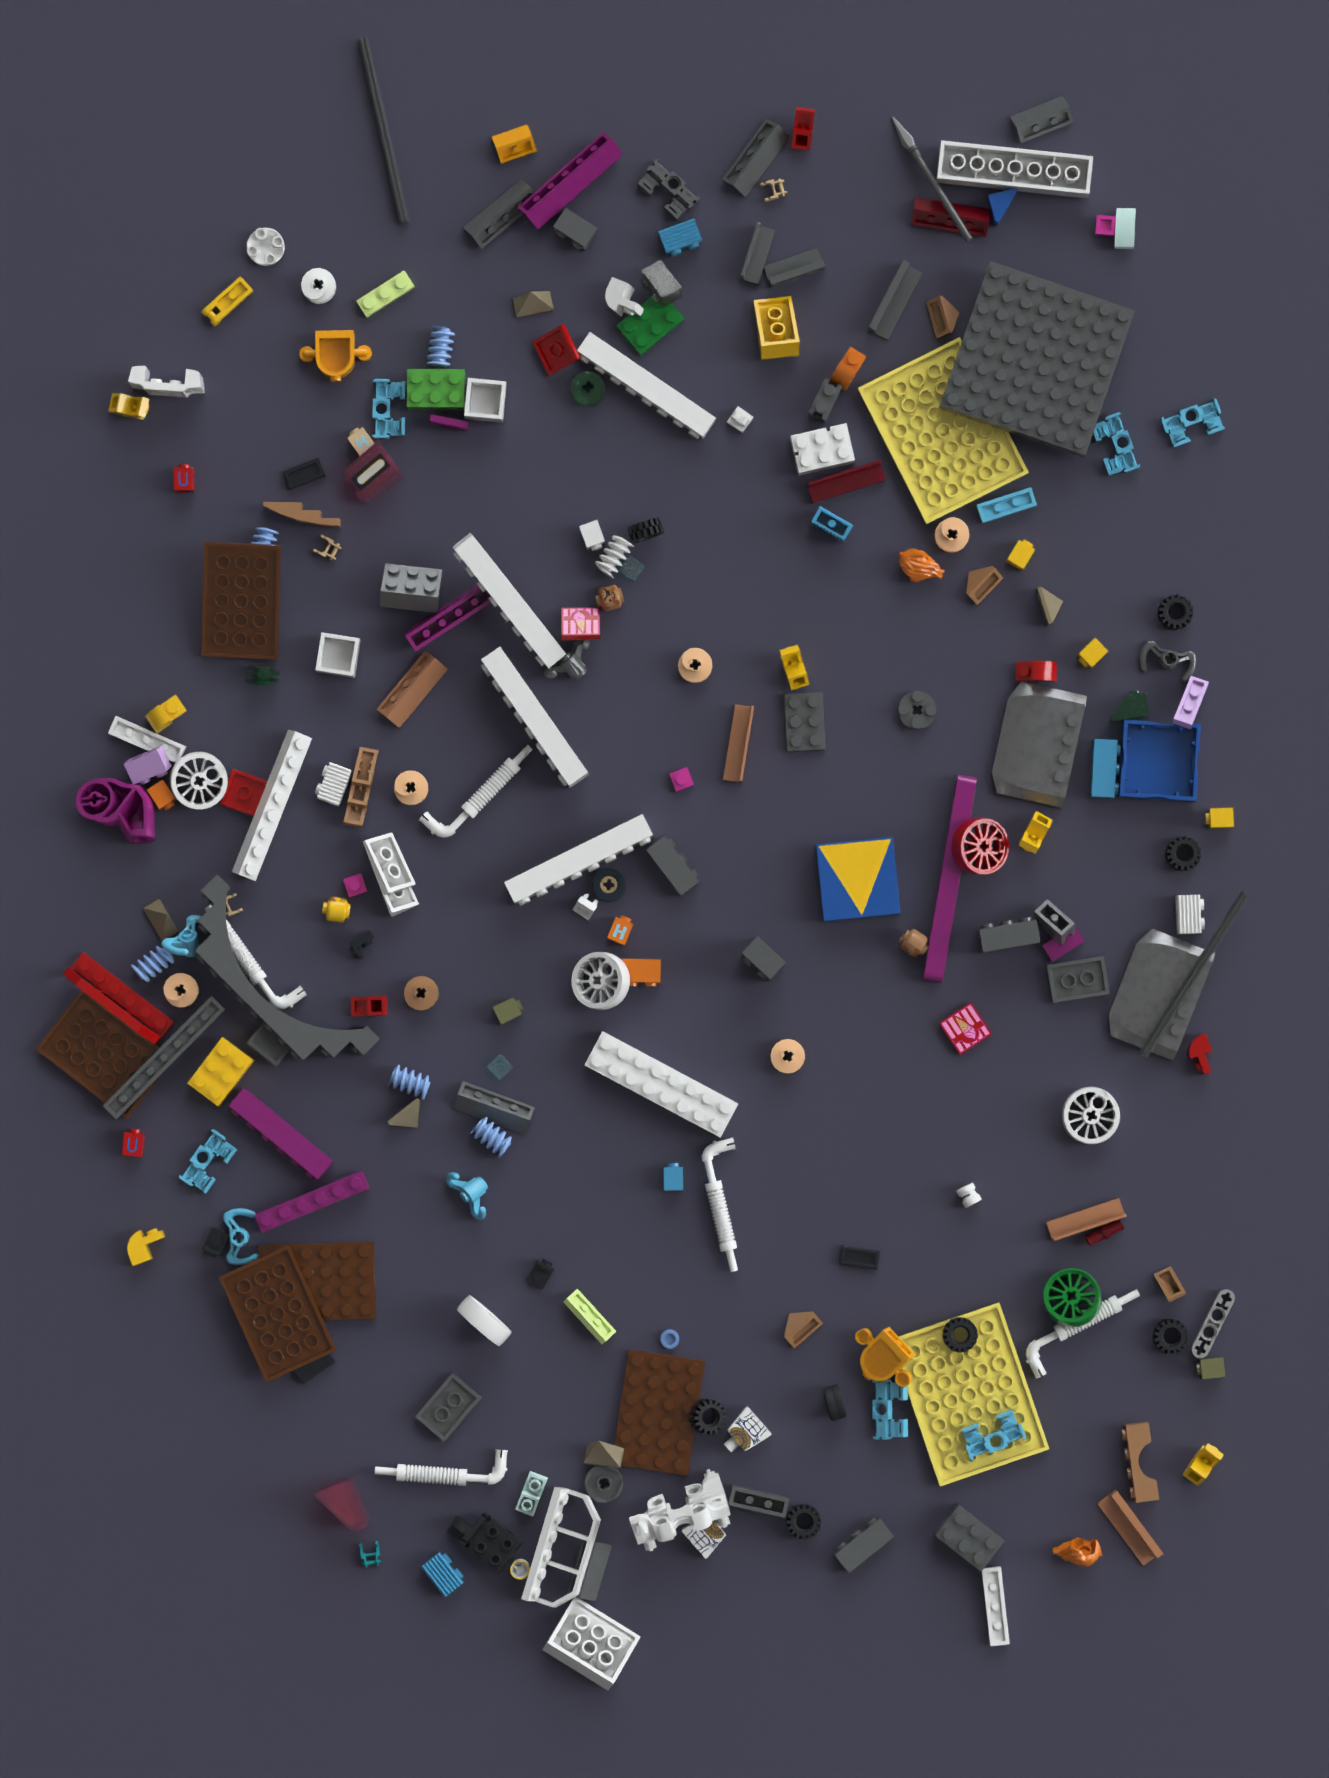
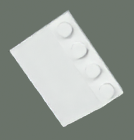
M574 1597L542 1650L604 1689L609 1690L616 1681L640 1636L581 1599Z

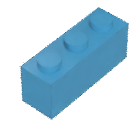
M1093 740L1090 798L1113 799L1115 794L1118 795L1119 784L1115 783L1116 775H1119L1120 765L1116 764L1117 756H1120L1121 746L1117 745L1118 740Z

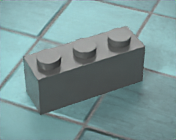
M663 836L646 851L679 895L682 896L699 883L698 878L700 876L694 868L689 869L686 865L688 860L682 852L680 854L674 849L676 844L670 837L666 839Z
M732 1484L728 1505L785 1518L789 1497Z
M874 1517L865 1524L867 1526L862 1531L858 1529L850 1536V1541L847 1543L843 1541L835 1548L836 1552L834 1555L848 1573L894 1538V1535L879 1517L877 1519Z

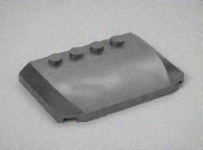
M1021 681L1008 697L991 772L996 794L1063 808L1087 696Z
M1151 929L1141 938L1134 947L1108 1013L1110 1036L1142 1048L1204 949L1155 929ZM1215 953L1211 954L1210 960H1207L1206 966H1203L1202 972L1194 980L1193 987L1189 988L1190 991L1189 993L1187 992V997L1183 998L1182 1005L1179 1004L1180 1007L1174 1013L1173 1019H1170L1169 1025H1166L1165 1031H1162L1161 1038L1159 1037L1158 1041H1156L1157 1044L1153 1045L1152 1053L1172 1061L1174 1060L1213 963Z

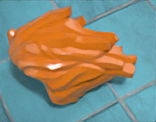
M908 549L905 552L899 553V566L910 577L911 582H920L933 577L941 579L943 577L942 574H944L945 570L940 569L939 564L935 563V560L926 552Z
M1077 1537L1053 1548V1554H1057V1556H1060L1065 1561L1081 1567H1089L1100 1556H1103L1099 1542L1095 1539L1088 1541Z

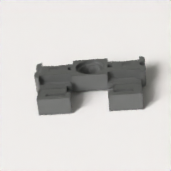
M656 159L647 168V174L638 182L637 186L649 197L654 192L652 189L655 186L659 187L660 185L673 197V202L670 205L667 204L664 207V211L677 221L686 210V207L687 210H691L697 204L700 196L696 197L685 187L686 183L673 171L669 173L658 163L660 159ZM675 180L679 186L676 189H671L668 186V182Z

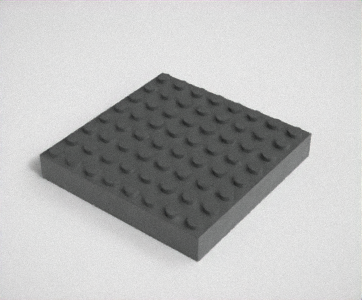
M990 261L939 409L1084 458L1135 310Z

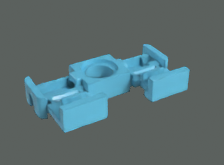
M374 379L373 383H376V399H373L372 418L376 419L375 435H372L373 438L389 439L390 435L387 434H391V436H405V417L400 418V421H393V418L391 420L387 419H390V401L394 400V397L406 400V382ZM379 404L386 405L387 411L384 414L377 413L376 407Z
M1213 398L1211 403L1200 407L1194 405L1178 411V415L1164 419V417L1160 419L1164 432L1169 433L1168 430H1170L1169 436L1173 447L1191 441L1189 437L1185 436L1184 431L1186 429L1183 426L1187 427L1203 421V424L1206 423L1208 428L1206 430L1207 435L1225 429L1220 417L1217 416V414H1221V410L1216 398ZM1187 411L1195 412L1196 418L1194 421L1186 419Z
M1120 412L1109 415L1105 418V421L1097 423L1093 432L1097 442L1101 441L1102 437L1108 436L1109 438L1110 435H1113L1111 437L1119 456L1115 455V458L1111 460L1109 458L1103 459L1109 476L1123 471V468H1126L1124 470L1125 473L1140 468V464H1136L1132 453L1134 447L1128 430L1124 431L1119 416L1122 415ZM1121 437H1125L1128 440V445L1125 448H1120L1117 445V441Z
M215 1129L211 1130L213 1133L205 1145H200L189 1160L192 1163L183 1176L179 1175V1178L190 1186H193L192 1182H194L195 1186L205 1194L216 1181L213 1176L211 1178L206 1175L207 1172L204 1171L214 1158V1153H216L217 1157L219 1155L224 1158L223 1161L228 1164L238 1150L226 1141V1137ZM200 1152H205L208 1156V1160L205 1163H200L197 1160Z
M890 1379L885 1381L873 1380L872 1382L876 1383V1399L872 1400V1419H876V1436H873V1439L888 1440L892 1439V1437H908V1419H900L899 1422H894V1419H892V1400L894 1398L908 1400L907 1386L900 1387ZM881 1404H883L886 1407V1412L884 1415L880 1414L879 1412V1406Z
M1012 1409L995 1415L1002 1424L1000 1428L1003 1429V1432L999 1430L983 1436L979 1434L978 1428L980 1427L978 1423L962 1429L966 1442L970 1444L968 1446L966 1443L965 1448L971 1460H974V1456L989 1451V1453H993L1008 1447L1007 1443L1023 1437L1024 1440L1026 1439L1022 1425L1017 1423ZM993 1436H998L1001 1439V1444L998 1447H993L990 1444V1439Z

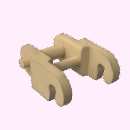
M772 179L765 183H760L761 187L766 185L772 186L774 193L773 196L765 198L764 202L779 199V196L782 195L784 197L788 193L783 188L782 183L784 180L778 179V181H774ZM774 185H779V193H776Z
M321 534L320 537L327 540L329 544L325 551L320 552L313 549V552L325 558L329 556L330 560H336L334 556L337 550L342 549L339 546L340 544H334V540ZM332 545L334 546V549L330 555L327 552L330 546Z
M236 893L227 896L226 907L228 912H226V915L232 916L243 911L242 908L232 911L228 904V899L237 896Z

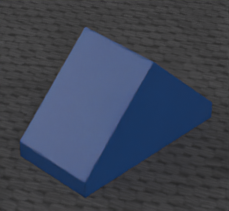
M1012 188L988 195L987 201L994 225L998 226L1016 195L1017 189Z

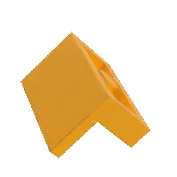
M528 125L492 136L501 164L537 152Z

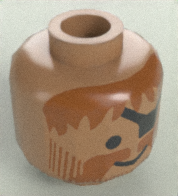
M615 584L599 588V595L595 596L598 607L602 606L604 611L621 608L624 602L621 587L618 588Z
M907 929L899 940L901 943L900 948L912 957H916L919 954L923 955L929 947L926 945L928 939L916 929H911L910 931Z

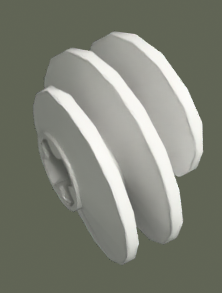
M314 268L303 276L301 288L309 301L315 304L327 303L334 296L336 282L332 274L327 270ZM317 282L322 284V289L315 288V284Z

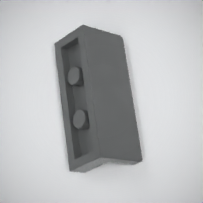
M1063 96L1010 117L1016 128L1020 143L1074 122L1070 106Z
M759 222L756 224L740 276L741 281L757 286L759 285L775 230L763 227Z
M815 248L765 265L764 270L770 287L773 288L823 271L826 266L824 260L821 259L819 250Z
M582 1540L580 1551L574 1569L579 1570L584 1550L587 1544V1541ZM594 1542L581 1589L576 1597L596 1601L612 1545ZM572 1574L567 1591L568 1594L573 1591L577 1577L576 1574Z

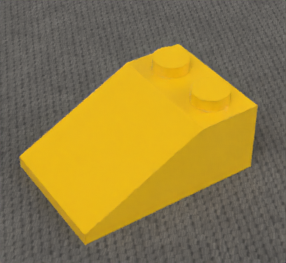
M791 296L753 300L761 360L799 356V336Z

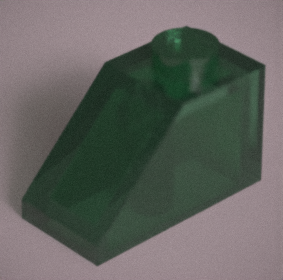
M1140 690L1130 691L1129 695L1122 700L1111 715L1109 722L1148 717L1149 710L1146 693H1141Z

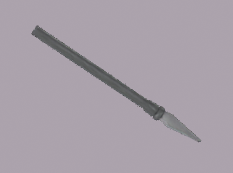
M892 117L902 146L907 149L913 160L918 164L966 242L973 239L923 160L913 137Z

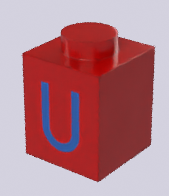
M179 464L178 467H174V491L176 493H195V470L189 464Z
M129 1129V1132H124L122 1155L143 1157L145 1134L140 1133L141 1130Z

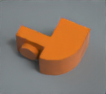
M850 346L833 372L829 382L836 386L838 384L841 385L842 390L846 392L867 356Z

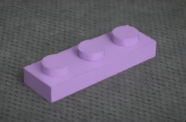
M1193 676L1190 677L1174 716L1173 724L1188 729L1192 728L1207 690L1208 681Z

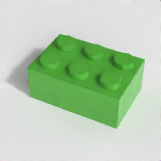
M407 369V409L413 411H465V369Z

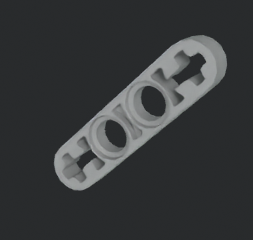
M1222 1289L1216 1295L1192 1343L1191 1353L1195 1357L1204 1358L1208 1355L1234 1303L1235 1295L1231 1290ZM1228 1292V1297L1231 1299L1224 1303L1223 1306L1227 1307L1224 1310L1222 1307L1216 1306L1217 1302L1221 1304L1223 1301L1221 1295H1225ZM1217 1309L1222 1312V1318L1218 1321L1212 1318V1312ZM1206 1327H1211L1214 1330V1334L1210 1338H1206L1203 1334V1330ZM1199 1338L1210 1341L1209 1345L1206 1343L1203 1345L1205 1352H1200L1197 1355L1195 1347L1200 1346L1202 1341H1199Z

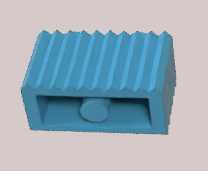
M695 219L658 231L666 256L670 254L671 257L677 256L682 253L681 250L686 248L693 250L702 243Z
M821 506L811 521V526L818 528V530L821 529V532L824 531L825 534L831 535V538L834 537V539L841 541V543L845 542L853 527L851 523Z
M438 1552L424 1563L421 1568L442 1595L446 1597L463 1584L462 1578L464 1576L458 1568L454 1570L450 1564L452 1560L446 1553Z

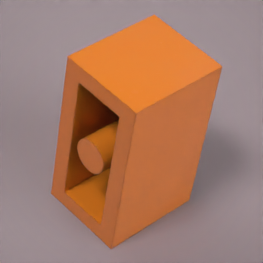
M622 959L629 971L630 986H637V983H645L647 987H656L657 983H660V959Z

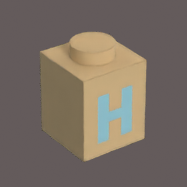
M357 427L349 433L350 436L347 439L361 459L377 449L375 443L363 427L361 429Z

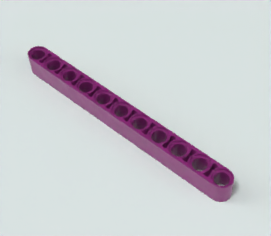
M957 775L929 947L923 973V980L937 983H942L962 870L952 855V839L956 829L971 817L977 782L976 777Z

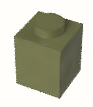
M514 997L493 1007L501 1025L521 1016V1011L524 1010L519 999L515 1001Z
M1223 1357L1198 1359L1199 1364H1196V1374L1200 1375L1201 1379L1226 1377Z

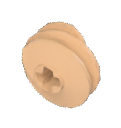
M955 517L947 518L937 526L934 534L935 542L945 552H958L966 546L969 540V529L961 519ZM948 531H950L951 533L955 532L956 539H953L952 537L948 538Z
M688 649L679 658L678 670L680 675L690 683L703 682L712 671L711 657L703 649ZM693 661H697V664L700 663L701 666H698V670L690 668Z
M412 770L401 773L396 778L394 784V793L398 800L410 806L421 803L426 798L429 790L425 777L421 773ZM409 783H410L411 785H412L413 783L415 784L414 788H415L416 790H415L414 792H412V791H410V793L407 792V791H408L407 785H408Z
M176 973L170 976L163 987L167 1001L179 1008L192 1005L198 998L199 987L196 980L185 973ZM181 985H184L183 989H185L186 992L185 994L182 993V995L179 996L177 988H181Z
M784 1039L774 1045L770 1058L773 1066L778 1071L789 1074L801 1068L805 1060V1053L797 1041ZM785 1051L788 1053L792 1052L793 1054L790 1062L788 1060L784 1061L782 1058L785 1056Z

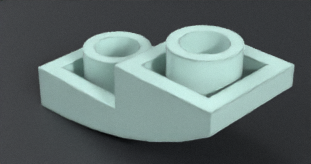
M1116 208L1115 249H1134L1136 208Z
M530 1471L515 1510L534 1516L548 1477Z

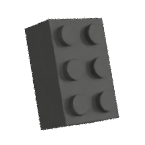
M385 563L380 591V607L437 613L443 570Z
M1027 917L1019 919V923L1014 924L1012 920L1001 922L1000 926L994 927L993 923L982 925L981 929L977 931L980 953L1040 943L1037 920Z
M758 936L741 954L743 956L742 961L749 968L753 966L757 969L756 974L763 981L765 979L770 981L786 963Z
M958 1503L934 1533L937 1538L980 1571L984 1569L1005 1541Z

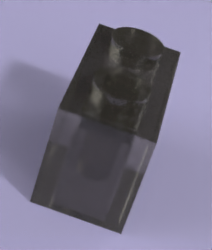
M661 260L641 270L640 282L643 288L649 290L654 302L659 303L662 308L681 298V285Z

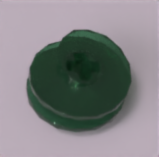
M584 371L573 379L571 393L579 404L594 406L599 404L604 398L605 383L597 373ZM586 385L594 388L590 390V393H586V390H583V388H586Z
M249 665V667L257 669V671L246 672L247 675L254 676L256 679H245V682L257 686L268 687L269 684L279 683L280 679L273 676H278L281 672L268 666Z

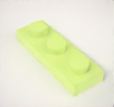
M404 270L356 302L368 318L415 288Z
M578 1289L563 1301L601 1344L605 1343L616 1332Z

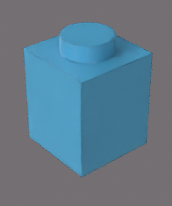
M667 1163V1167H664V1190H683V1167H679V1163Z

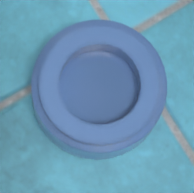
M665 1330L661 1334L660 1342L665 1348L673 1349L679 1343V1335L675 1330Z

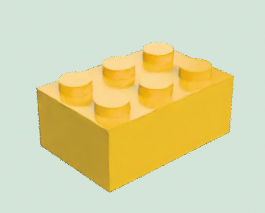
M222 1037L187 1084L215 1105L221 1106L255 1060L225 1037Z

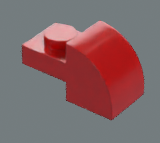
M796 107L791 148L810 151L815 109Z
M1051 661L1016 662L1015 681L1057 682V663Z
M387 996L351 997V1016H387Z
M1206 1033L1195 1037L1190 1042L1187 1050L1188 1059L1196 1057L1197 1061H1194L1195 1067L1202 1075L1211 1073L1205 1054L1212 1052Z

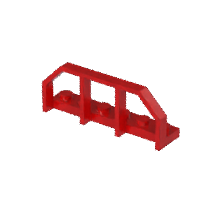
M82 952L72 967H68L63 973L78 988L155 1045L161 1041L174 1024L172 1019L84 952ZM74 970H76L83 977H85L87 980H89L91 983L97 986L100 990L93 987L90 983H88L80 975H78ZM106 993L108 996H110L113 1000H115L128 1011L123 1010L120 1006H118L104 994ZM132 1014H133L134 1016H136L138 1019H140V1020H141L143 1023H145L147 1026H149L151 1029H153L155 1032H153L152 1030H150L149 1028H147L145 1025H143L142 1023H140L138 1020H136V1019L132 1016Z

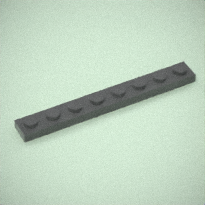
M211 996L103 1107L115 1119H118L226 1009Z

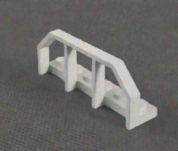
M554 1487L521 1599L556 1608L579 1595L601 1521L589 1495L568 1488ZM568 1494L583 1498L593 1519L589 1536L558 1526L563 1518L562 1510L568 1501ZM556 1531L587 1541L579 1570L550 1560L552 1555L551 1547L557 1538ZM546 1564L577 1575L573 1591L555 1602L539 1598L541 1592L540 1584L546 1575Z

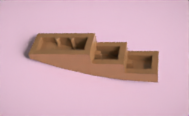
M263 502L264 508L282 517L320 527L341 528L340 518H322L321 510H303L302 502Z
M365 747L359 748L343 825L357 828L363 827L379 750Z

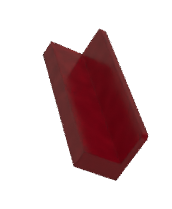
M915 197L911 225L960 233L941 201ZM951 203L970 235L986 237L990 209Z
M877 460L807 483V488L814 504L883 482L886 479L881 467V460Z

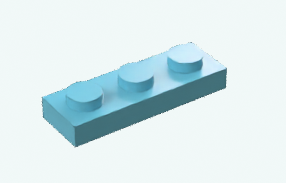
M1030 487L977 504L976 507L983 524L1035 507L1037 503Z

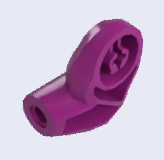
M99 778L86 782L80 787L76 795V807L83 817L107 827L119 826L125 839L130 843L147 844L155 841L153 801L142 786L126 784L114 778Z

